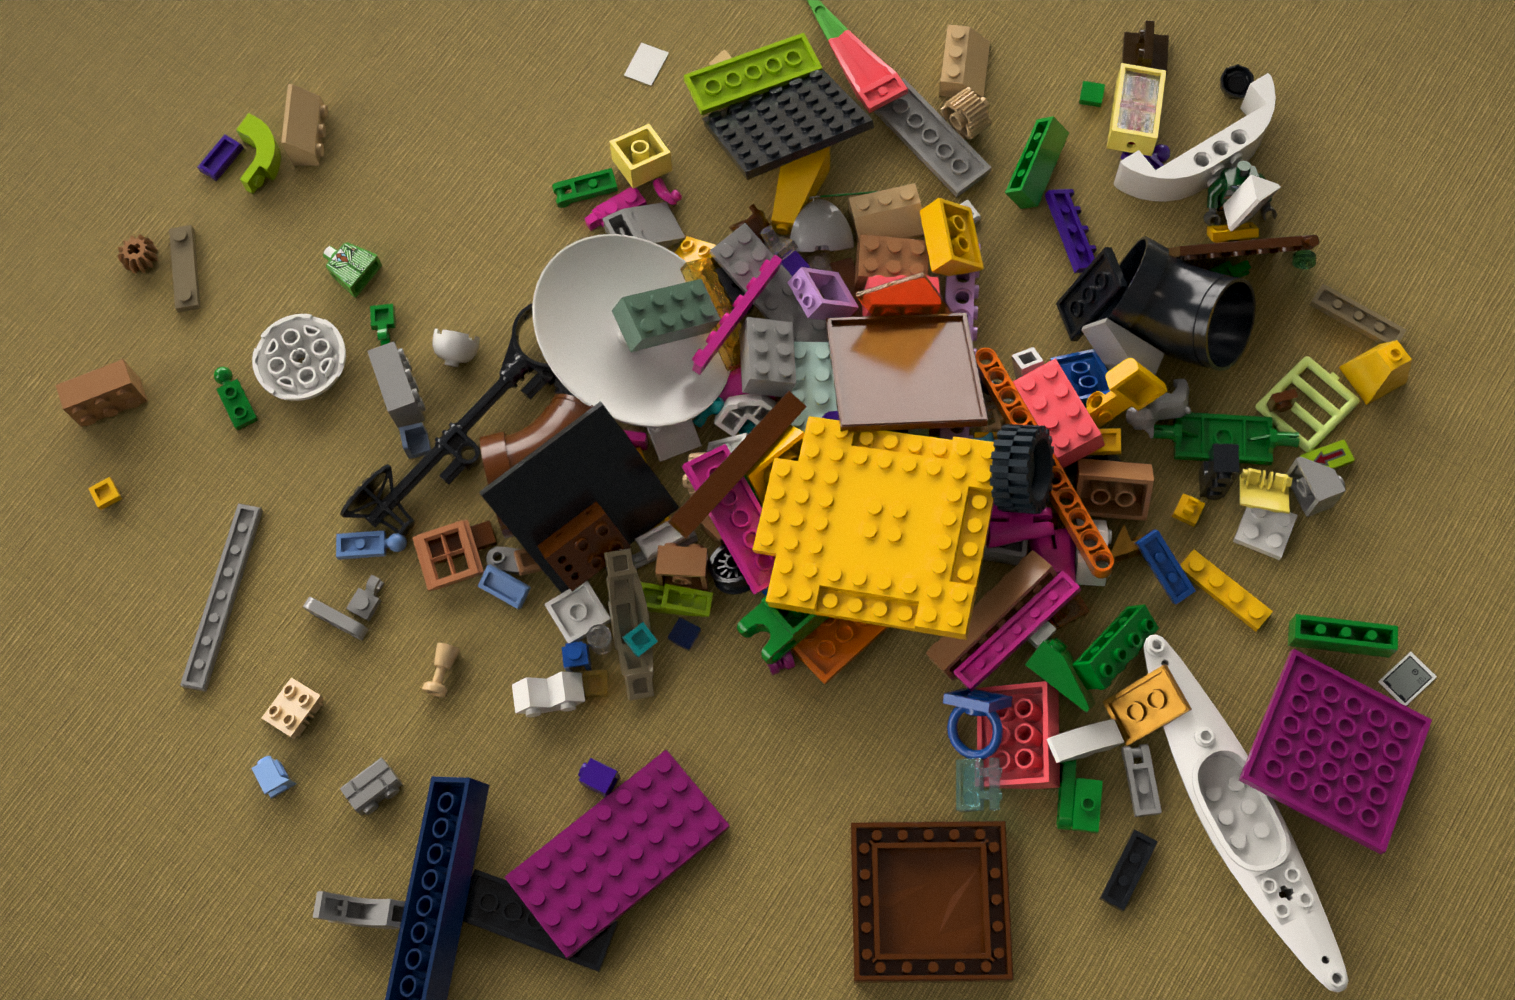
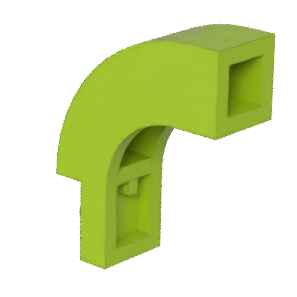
M248 113L236 131L244 143L256 148L253 162L240 178L246 191L254 194L263 185L266 177L271 180L275 179L281 164V152L269 127L261 119Z

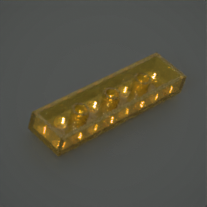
M710 257L686 262L680 270L686 282L702 279L720 319H722L726 312L730 314L733 311ZM719 322L709 333H711L713 330L715 332L718 331V329L721 327ZM740 322L718 350L727 371L741 367L739 331L742 325Z

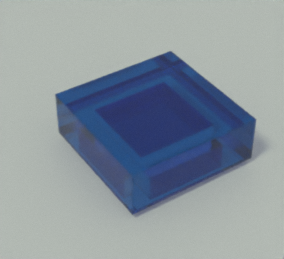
M679 617L667 638L676 645L690 651L701 632V628Z

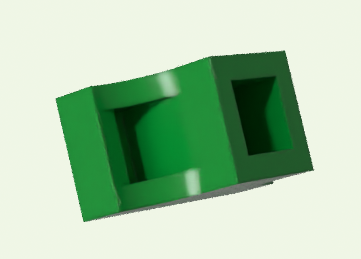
M1076 778L1071 830L1098 834L1103 781Z

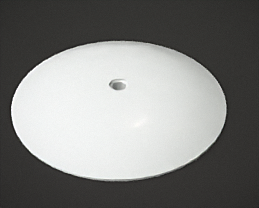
M603 234L575 241L563 248L549 261L540 275L534 292L532 306L534 330L542 354L553 373L581 402L589 406H595L601 401L615 420L630 425L643 427L672 426L690 420L705 411L717 399L726 385L732 365L733 344L732 335L730 334L701 375L692 370L694 363L692 358L699 348L703 350L708 344L705 341L713 330L715 332L718 331L721 327L719 322L709 333L630 352L612 313V309L622 297L702 279L720 319L725 315V311L712 288L691 265L663 246L642 238L621 234Z

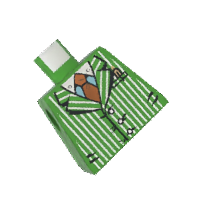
M348 242L344 243L339 250L329 246L323 253V257L329 260L326 267L330 275L355 298L382 267L375 253Z

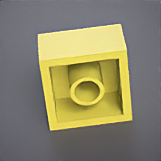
M650 124L609 141L612 160L632 188H636L672 171L671 152Z

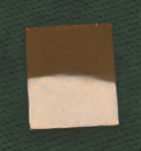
M924 272L856 292V297L872 316L953 313Z

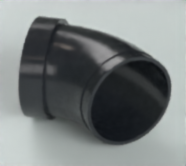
M1147 236L1139 239L1119 264L1128 287L1097 321L1108 318L1169 357L1218 371H1224L1232 367L1243 354L1249 342L1255 321L1256 300L1253 287L1249 281L1244 278L1213 272L1178 259L1169 254L1167 247Z

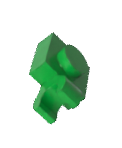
M1248 260L1242 261L1235 266H1232L1230 261H1227L1209 270L1241 278L1248 275V270L1252 267Z
M394 304L370 306L372 330H378V341L380 340L381 346L391 343L389 329L396 328Z

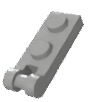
M1140 744L1136 748H1131L1130 746L1122 747L1121 753L1125 764L1134 817L1161 814L1162 811L1148 744ZM1141 757L1142 763L1134 764L1133 758Z

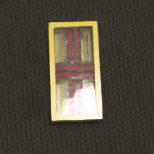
M1121 63L1116 81L1106 149L1135 153L1139 150L1143 155L1152 156L1158 138L1166 76L1165 70Z

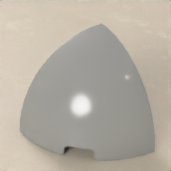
M815 199L813 203L812 201L808 203L798 214L791 230L789 250L794 248L798 252H814L815 250L834 251L854 247L852 232L846 218L835 205L824 199Z

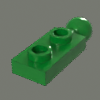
M218 367L214 372V380L223 386L216 390L235 429L238 431L259 421L238 379L231 381L233 374L228 367Z

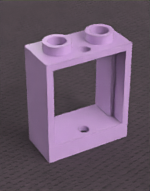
M801 267L787 282L807 318L826 320V318L850 317L859 308L838 272Z

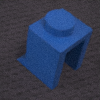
M581 641L567 643L562 647L563 665L566 672H572V667L582 665L585 666L587 672L592 671L589 645Z

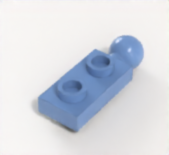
M385 531L336 534V557L338 560L386 556V548H390L394 552L404 550L407 540L404 535L394 533L389 538H386Z

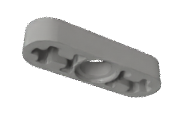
M308 597L303 605V608L309 613L359 640H363L369 630L359 622L312 597Z

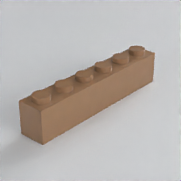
M1032 550L973 607L967 640L943 636L926 652L927 656L951 681H954L957 677L953 671L1058 574L1047 561Z

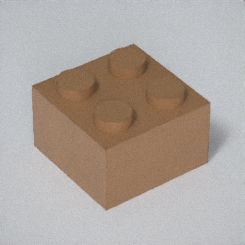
M665 543L664 546L658 545L656 563L658 584L661 586L671 584L708 591V549L703 548L699 544H691L689 547H681L676 543Z

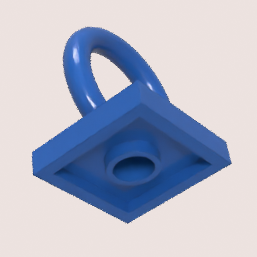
M968 688L944 693L943 704L956 706L952 710L947 724L948 736L955 750L962 756L972 760H983L992 756L998 750L1003 737L1002 723L996 711L1011 707L1012 696L974 689L971 692ZM964 712L973 716H987L990 720L993 734L987 747L981 750H973L961 741L957 726L959 718Z

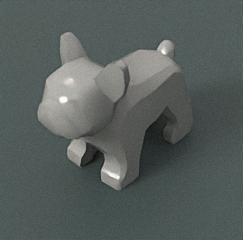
M1174 379L1173 386L1176 389L1172 394L1164 393L1140 411L1130 407L1126 413L1127 423L1136 430H1145L1149 437L1153 438L1154 424L1157 421L1181 418L1186 414H1190L1191 408L1189 407V386L1185 379Z

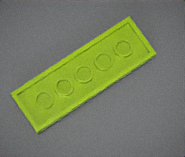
M801 33L685 74L683 80L702 116L731 104L747 100L753 95L769 92L773 87L787 85L792 79L809 76L814 70H822V66L805 33Z

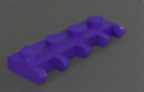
M1048 190L1044 196L1074 273H1083L1095 259L1093 253L1097 251L1095 245H1089L1085 235L1089 232V228L1087 225H1081L1077 215L1081 213L1080 206H1074L1071 197L1075 195L1074 190Z

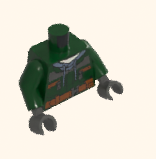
M1240 161L1237 167L1222 170L1220 177L1208 188L1207 208H1209V211L1203 217L1207 225L1210 226V220L1213 217L1214 224L1220 225L1221 218L1216 214V210L1224 211L1223 204L1250 175L1266 180L1263 174L1257 172L1255 166H1251L1248 161ZM1272 197L1260 210L1261 216L1265 221V214L1268 211H1272L1274 219L1277 216L1275 209L1270 205Z

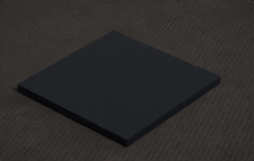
M601 401L479 492L561 593L567 591L569 587L547 562L537 546L593 503L598 502L630 545L636 541V538L647 533L680 508Z

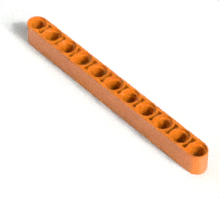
M986 347L978 350L975 358L979 377L1006 424H1017L1014 420L1016 418H1023L1025 422L1017 425H1037L996 352ZM990 360L991 363L988 365H984L981 363V361ZM1000 379L1003 382L1001 384H994L991 381ZM1006 398H1011L1014 400V402L1011 404H1006L1003 402V400ZM1053 454L1055 466H1053L1052 472H1054V478L1059 479L1061 482L1056 485L1052 484L1053 487L1052 492H1049V500L1091 573L1100 579L1107 578L1112 573L1114 557L1055 454ZM1063 498H1068L1073 503H1071L1070 505H1063L1060 502V500ZM1081 519L1084 524L1076 526L1071 521ZM1090 539L1095 541L1097 545L1088 547L1083 542ZM1102 560L1107 562L1109 566L1107 568H1099L1096 562Z

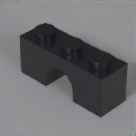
M1213 443L1209 451V461H1204L1199 469L1200 497H1207L1209 500H1219L1226 496L1240 473L1239 444Z

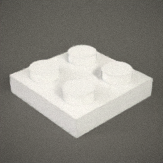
M1246 507L1233 542L1280 560L1297 515L1291 512L1289 514L1276 513L1270 510Z
M588 581L584 582L573 592L568 589L544 604L567 643L578 642L611 622L610 616Z

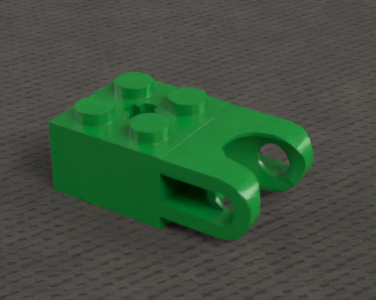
M765 596L758 606L738 622L737 631L746 638H750L759 632L771 634L770 640L761 651L762 659L771 665L781 659L829 617L769 607Z

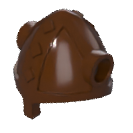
M752 204L749 208L753 214L748 219L732 224L729 228L734 232L746 223L764 243L770 224L764 216L765 213L762 210H758Z

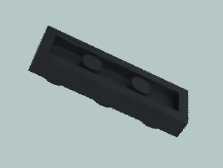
M1134 829L1099 899L1123 912L1158 841Z

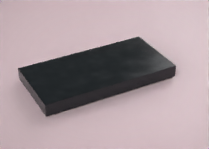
M1105 247L1056 302L1071 341H1078L1084 335L1082 327L1096 322L1128 287L1112 247Z

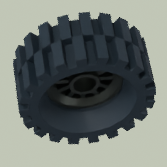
M1006 424L1001 427V431H998V440H995L993 444L995 450L991 453L993 462L990 465V472H992L990 486H993L991 494L992 497H995L994 504L998 506L997 509L999 511L1040 514L1046 508V502H1049L1050 499L1049 492H1052L1053 485L1051 480L1054 479V472L1052 471L1053 466H1055V459H1053L1054 446H1051L1053 440L1052 436H1049L1050 431L1046 429V426Z

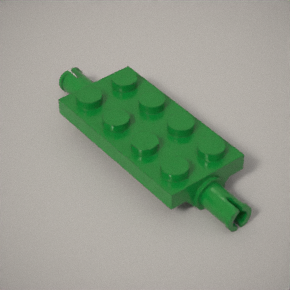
M1193 412L1181 418H1175L1173 425L1154 424V435L1151 438L1172 440L1174 442V459L1209 461V451L1213 443L1239 444V463L1271 465L1273 463V450L1276 446L1294 448L1299 446V438H1297L1299 437V432H1277V429H1274L1272 426V417Z

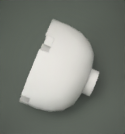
M434 329L433 350L439 358L445 360V365L458 367L459 363H467L477 354L480 343L479 337L475 336L474 340H472V338H469V334L444 329L442 334H440L438 329Z

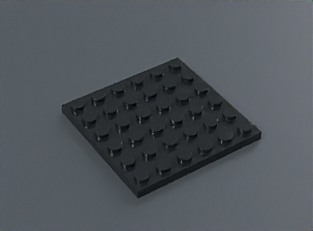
M823 69L814 70L809 76L792 79L787 85L773 87L769 92L753 95L746 101L731 104L729 108L711 112L708 116L702 118L704 126L747 180L874 128L873 120Z

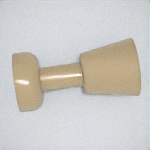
M437 643L434 666L437 668L433 681L424 683L422 687L423 692L437 697H446L447 688L442 685L446 670H450L460 652L459 648L446 643Z

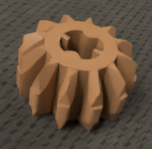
M141 234L137 238L131 235L129 241L123 240L124 246L118 247V252L120 253L117 255L118 260L126 270H131L135 274L139 270L145 273L147 267L153 268L152 262L158 261L156 256L158 253L157 247L151 239L145 238Z

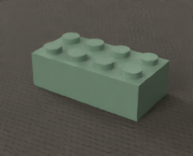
M702 279L625 296L612 309V313L630 352L709 333L721 320Z

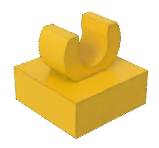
M1183 493L1172 517L1194 527L1205 503Z

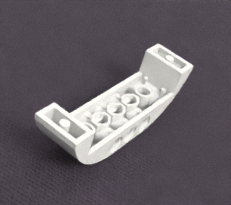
M1267 73L1250 83L1240 108L1246 115L1244 118L1157 170L1152 167L1139 150L1120 161L1114 186L1120 191L1139 199L1164 202L1180 200L1209 187L1220 177L1222 170L1225 168L1237 167L1238 162L1248 161L1261 144L1274 112L1276 96L1270 74Z

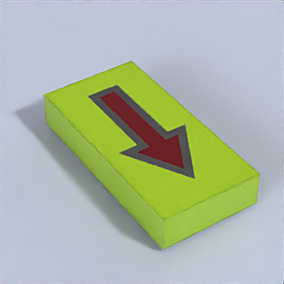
M1345 439L1299 456L1334 470L1352 464L1355 461Z

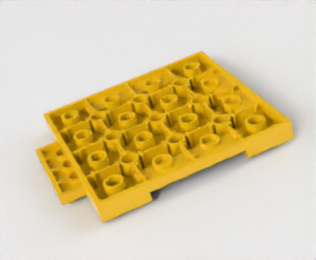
M809 416L798 461L774 458L752 549L754 553L776 556L766 596L768 606L967 640L995 499L991 494L993 486H990V478H992L990 465L993 462L991 453L995 450L994 442L954 436L953 440L885 430L840 431L839 420Z

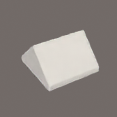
M1250 175L1223 204L1228 229L1232 232L1251 219L1281 187L1277 183Z

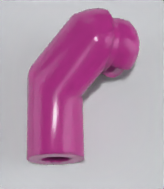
M658 178L654 180L653 186L661 199L671 205H676L682 199V195L678 190L675 189L671 193L667 190L663 179Z

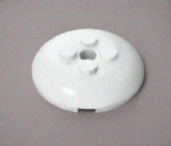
M312 314L290 315L274 322L262 333L261 340L253 351V370L259 383L270 394L290 401L308 400L326 392L338 380L345 365L346 348L337 328L326 319L313 317ZM305 357L302 361L303 363L297 362L300 358Z

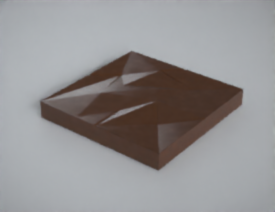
M1006 821L851 823L854 983L1012 982L1014 980Z

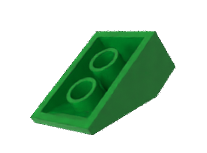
M1050 637L1044 640L1025 665L1087 713L1096 702L1090 690H1086L1074 670L1072 664L1075 660L1066 649L1068 647L1067 644L1057 637L1055 639Z

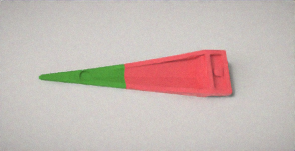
M807 0L857 99L861 101L868 113L908 94V88L897 72L849 31L820 0Z

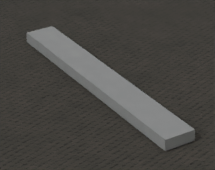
M239 503L237 505L180 684L184 688L207 691L263 510L260 507Z

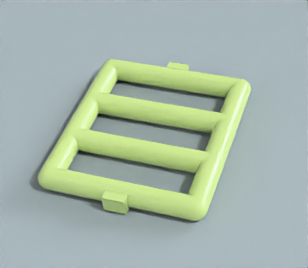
M1305 356L1256 404L1255 408L1264 417H1272V424L1277 427V432H1297L1276 413L1270 412L1267 406V402L1272 394L1283 392L1293 383L1332 416L1322 425L1297 402L1290 409L1316 431L1308 441L1300 434L1297 437L1299 438V447L1305 452H1310L1359 404L1360 399L1338 381L1340 377L1334 372L1328 373L1311 357ZM1306 368H1309L1347 402L1340 409L1336 408L1299 375Z

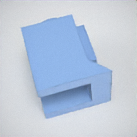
M271 756L260 759L257 762L258 765L251 768L264 794H269L271 799L296 785L295 782L288 779L289 776L282 763L277 759H272Z

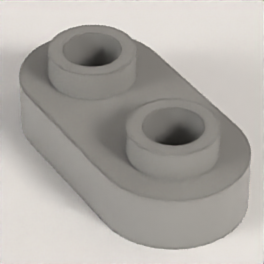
M494 547L487 554V564H491L507 574L519 575L514 551L520 549ZM497 555H502L500 561L494 560Z

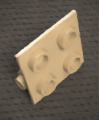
M290 678L262 719L295 740L297 736H301V733L306 728L302 723L310 724L306 720L307 716L312 719L314 718L310 712L316 714L320 707L324 705L322 703L324 698L295 679Z

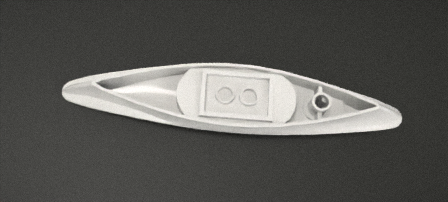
M1158 635L1149 636L1143 645L1148 674L1162 665H1167L1192 710L1166 724L1163 728L1186 791L1212 844L1258 910L1303 965L1329 990L1334 992L1345 990L1349 980L1339 947L1308 870L1273 798L1239 781L1248 758L1247 753L1200 684L1168 642ZM1284 891L1287 897L1281 898L1279 893Z

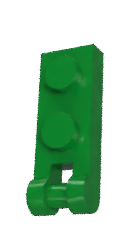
M612 168L559 181L552 185L553 192L557 195L556 203L559 208H565L571 203L618 191ZM567 190H572V193H565Z

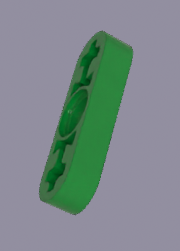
M1076 759L1061 762L1056 818L1057 829L1071 830Z

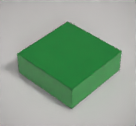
M1083 81L1079 104L1101 107L1105 84Z

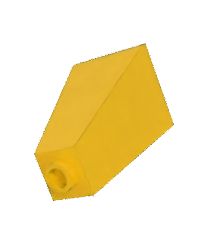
M831 146L780 167L771 219L772 231L782 235L791 234L798 214L808 203L813 201V198L810 200L809 197L816 196L830 171Z
M1398 340L1371 348L1344 363L1339 369L1365 404L1368 405L1407 383L1412 359Z

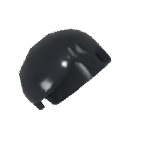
M1239 64L1228 67L1223 71L1219 80L1220 89L1230 99H1241L1245 97L1250 83L1254 82V75L1249 68Z

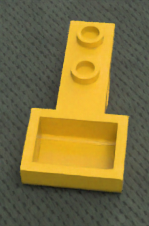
M1128 358L1106 373V381L1111 391L1106 395L1101 391L1092 393L1087 399L1086 409L1099 429L1131 406L1140 411L1166 393L1167 388L1165 383L1135 359Z

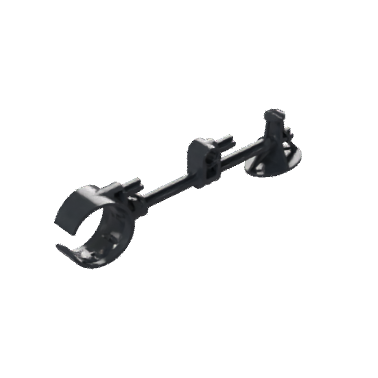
M533 303L523 308L514 320L512 337L499 372V380L457 423L451 422L449 424L450 428L447 431L443 430V435L440 438L436 437L434 439L435 446L395 488L392 467L389 464L382 466L379 470L371 473V477L364 479L362 486H358L354 490V494L348 497L346 504L343 506L340 512L343 518H365L375 528L379 524H383L401 535L408 534V531L413 529L415 520L405 511L400 502L445 455H450L454 459L439 475L448 485L464 469L470 471L480 463L481 453L479 447L467 436V433L510 388L516 389L518 381L523 382L526 373H533L535 375L520 390L530 400L545 384L549 387L553 384L557 376L553 373L548 363H540L529 358L523 353L519 344L520 329L533 316ZM466 450H473L475 452V456L472 459L467 460L462 457ZM389 478L391 492L383 500H380ZM383 482V484H382V486H381V488H380V491H379V493H378V495H377V497H376V496L373 494V492H374V491L380 486V484ZM368 497L372 500V502L359 507ZM377 504L370 514H354ZM396 506L407 517L408 521L406 523L393 513V509ZM390 515L402 526L401 529L398 530L384 521L386 516Z

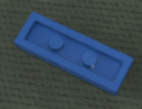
M1154 529L1135 542L1173 604H1178L1196 592L1158 530Z

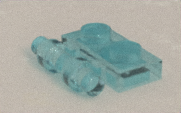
M981 758L956 760V811H984V800H989L990 810H1000V800H1002L1000 777H1002V768L999 765V758H989L988 768H984V760ZM984 777H989L988 791H984Z

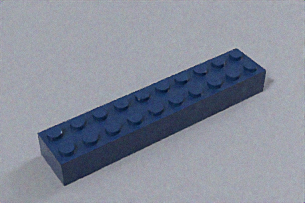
M431 776L385 1000H447L490 786L486 783L472 778Z

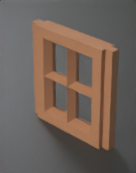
M468 519L412 537L428 591L437 590L484 573ZM458 532L463 548L450 552L445 536ZM441 538L445 554L432 558L428 541ZM464 553L469 569L456 573L452 556ZM447 558L452 575L439 579L434 562Z

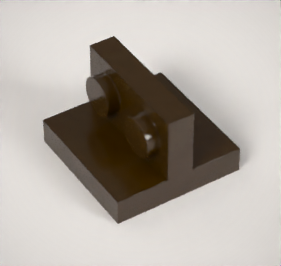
M1147 20L1144 29H1140L1139 33L1124 32L1122 63L1165 70L1167 75L1169 35L1154 34L1155 21Z

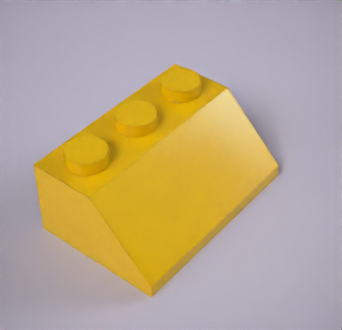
M937 198L920 210L932 272L953 276L984 269L971 208Z

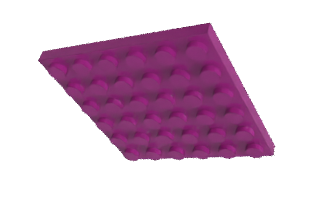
M1293 649L1288 655L1239 781L1379 854H1383L1386 852L1432 719Z

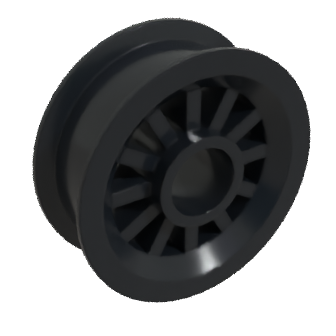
M726 544L718 547L708 562V570L713 577L716 587L720 591L732 595L750 591L749 585Z

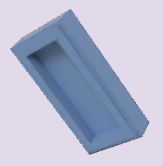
M491 564L487 565L478 584L479 588L517 609L522 608L531 589L527 584Z

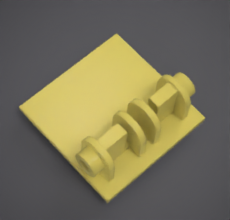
M1248 468L1247 470H1242V474L1239 476L1240 505L1289 514V487L1292 485V477H1288V474L1275 473L1273 480V472L1270 471L1268 479H1265L1266 470H1263L1262 474L1261 470Z

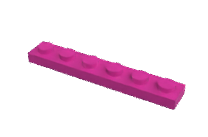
M774 255L770 261L768 259L764 261L759 269L760 275L757 278L753 277L746 286L748 291L744 296L740 294L733 303V311L730 314L726 312L720 320L719 324L721 327L718 331L715 332L713 330L705 341L708 343L705 348L697 350L692 358V361H694L692 370L697 374L701 375L778 272L782 263L780 257Z
M1062 570L953 671L954 675L972 692L1081 591L1080 586Z

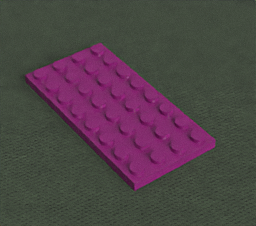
M665 750L504 878L568 960L726 832L730 825L671 754Z

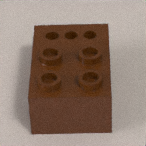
M597 501L537 546L547 562L572 592L606 567L604 553L631 548L625 537Z

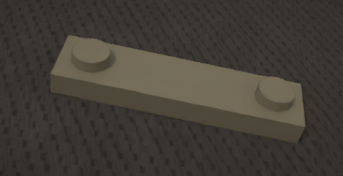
M192 225L169 229L175 309L177 312L201 309L194 228Z
M1325 284L1321 285L1309 304L1378 344L1395 340L1400 342L1407 331L1405 328Z

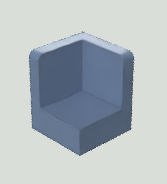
M422 422L399 427L403 450L409 459L425 456L431 450L429 435Z

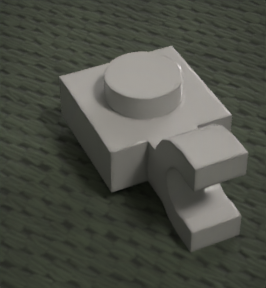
M371 574L365 591L358 588L346 609L370 621L381 602L376 596L385 583Z

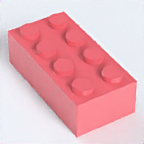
M1056 358L1013 381L1037 425L1046 426V429L1050 431L1049 436H1052L1053 440L1051 446H1054V454L1062 468L1105 446L1102 434Z

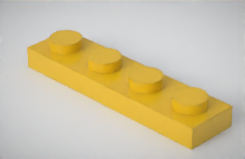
M1195 549L1180 564L1188 579L1255 632L1273 612Z

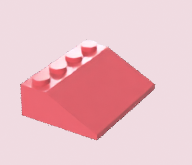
M1046 681L977 688L978 690L1012 696L1011 707L996 711L1003 727V737L998 750L986 759L977 760V787L1003 789L1060 788V763H1056L1046 740L1059 734V691ZM977 716V750H981L988 746L993 734L992 725L987 716Z

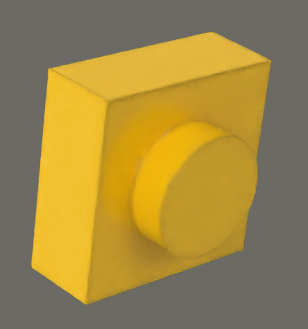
M110 477L88 488L100 510L122 499L113 479Z

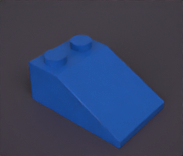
M1094 349L1050 358V361L1056 358L1085 408H1087V399L1092 393L1101 391L1106 395L1111 391L1105 377L1108 370Z

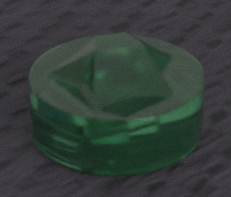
M1311 250L1296 251L1292 255V265L1298 269L1313 268L1316 265V254Z

